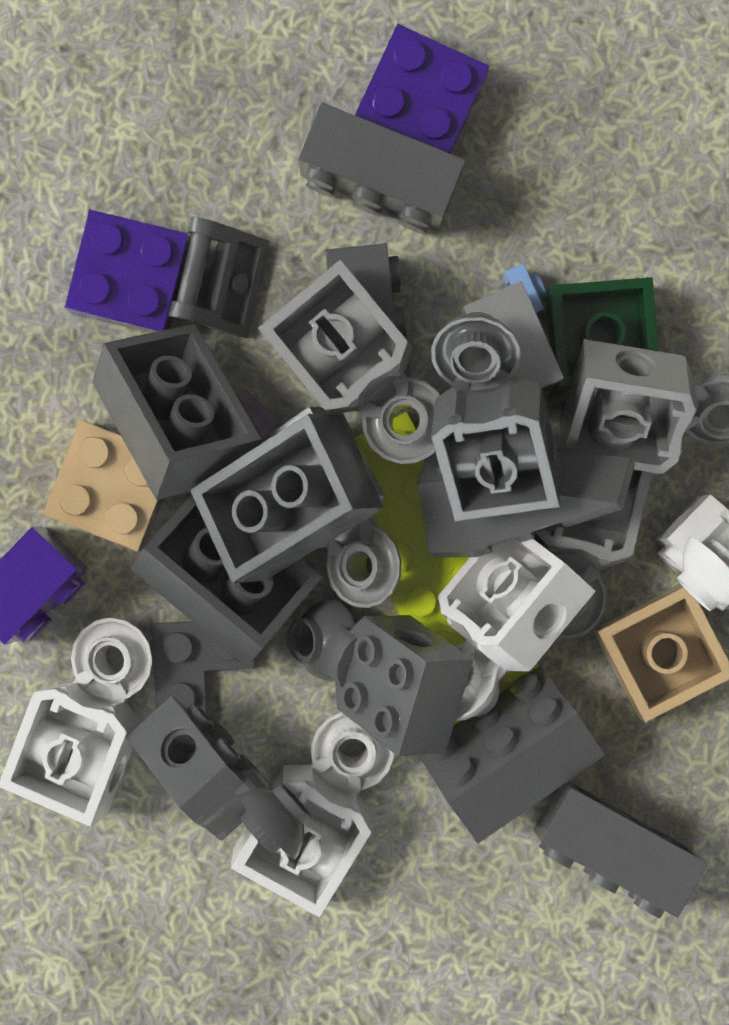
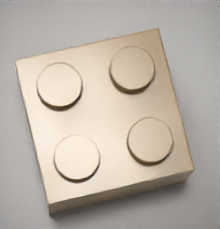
M79 420L43 515L141 552L148 541L164 498L155 499L121 435Z
M681 584L592 629L637 718L645 723L729 680V660L699 602Z

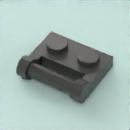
M191 217L187 231L192 234L177 301H171L168 317L194 323L232 336L248 338L270 241L209 219ZM211 240L217 241V245L210 271L203 306L201 308L196 305L199 297V292L202 284V279L205 271Z

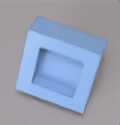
M524 263L505 271L502 279L506 288L522 281L536 315H540L544 310L541 301L547 299V294L537 272L528 274Z

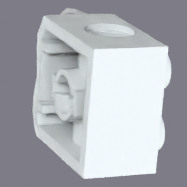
M711 494L696 496L654 538L662 547L657 555L675 573L679 574L682 572L677 577L678 582L703 607L709 611L716 608L721 611L724 609L729 610V510Z
M513 538L492 545L491 553L479 557H470L438 595L441 614L447 618L448 625L467 639L465 643L455 647L474 660L456 720L480 717L493 709L500 693L499 681L506 672L530 671L596 592L567 564L534 539L519 543Z
M115 618L96 620L80 632L73 644L71 655L72 668L76 677L74 682L51 685L33 692L0 779V788L87 826H92L105 818L109 812L133 750V746L126 736L141 723L127 704V700L130 696L141 690L150 676L152 665L150 645L142 632L128 621ZM110 645L120 649L123 654L124 664L120 671L114 670L107 663L106 652Z
M342 712L327 718L316 730L311 744L312 763L310 765H283L271 785L274 789L280 782L284 784L312 816L304 824V841L297 858H291L281 848L274 854H271L246 827L233 848L231 869L317 917H320L371 834L370 813L359 792L378 784L389 772L394 759L392 751ZM348 739H358L366 745V748L357 756H347L340 751L339 746Z

